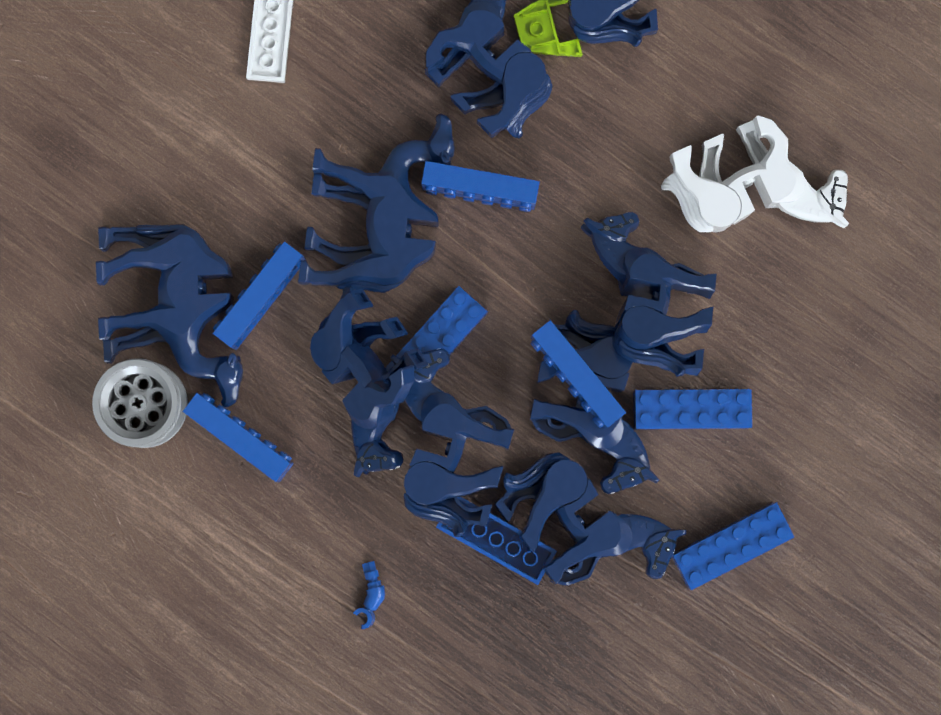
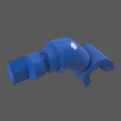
M374 561L362 564L365 579L369 581L367 584L368 590H366L367 595L363 603L365 606L353 612L355 615L363 612L368 617L366 624L361 625V629L369 628L374 624L375 614L373 610L376 611L385 599V588L381 585V581H378L379 573L376 570Z

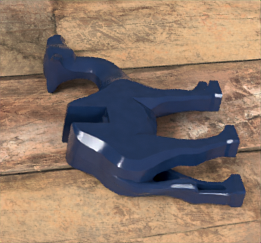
M443 114L436 116V126L428 141L414 140L397 145L391 151L378 173H365L353 167L338 165L328 161L321 148H315L312 169L314 177L311 194L316 197L337 199L346 203L356 204L366 209V231L369 244L357 247H339L320 238L315 233L313 227H307L305 250L317 251L345 267L334 271H315L306 260H301L299 284L332 286L339 289L352 286L354 290L362 288L363 290L386 293L403 284L417 267L428 262L433 257L436 241L411 238V224L438 227L439 219L435 211L413 194L408 181V172L411 165L416 162L428 161L450 165L455 149L452 125L447 116ZM321 173L338 178L353 187L328 185L323 180Z
M185 224L137 225L136 227L126 228L99 227V249L103 252H107L116 242L136 243L144 248L131 249L107 262L96 261L97 284L100 286L106 285L113 275L133 267L161 270L157 306L147 311L135 312L124 316L98 318L99 339L103 341L104 362L112 364L120 352L130 348L145 347L157 342H167L178 365L185 373L197 378L215 379L222 395V406L230 407L234 405L238 400L243 375L240 356L231 353L229 356L206 358L200 354L198 348L200 335L206 324L228 309L234 301V296L230 293L207 294V284L203 281L233 278L232 269L226 260L213 252L196 230ZM146 327L129 336L109 340L116 329H140Z

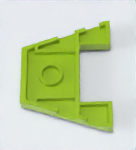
M538 0L514 14L519 40L533 54L582 57L579 39L559 43L550 7L568 3L569 0Z

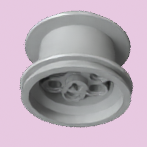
M129 359L112 366L99 379L92 399L93 413L101 430L110 439L119 444L139 448L155 447L174 437L186 419V414L182 411L188 405L187 393L179 377L169 368L146 359ZM147 379L149 386L147 389L142 390L140 383L142 380ZM128 385L130 393L124 396L122 388ZM161 392L163 400L157 403L154 397L156 393ZM137 399L143 400V403L140 404L141 408L135 406ZM120 405H125L126 412L123 415L118 413ZM157 411L159 419L153 422L150 416L152 412ZM138 417L141 421L140 426L134 428L132 421Z

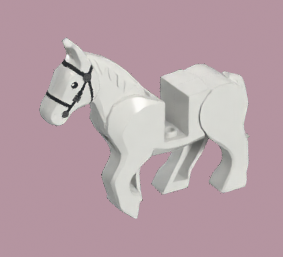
M756 116L752 121L738 126L736 131L740 135L754 165L739 170L723 182L719 174V158L723 147L724 134L703 142V157L699 177L690 167L691 145L672 153L669 157L673 166V174L663 181L661 189L669 190L676 195L687 222L699 232L716 233L724 231L732 224L735 225L754 212L755 209L745 188L753 185V183L765 208H779L791 216L806 221L833 222L842 228L847 227L849 224L843 217L847 199L848 175L843 170H833L828 177L827 183L817 191L814 190L805 179L803 172L788 160V138L771 119ZM760 138L768 139L770 142L769 151L763 145Z

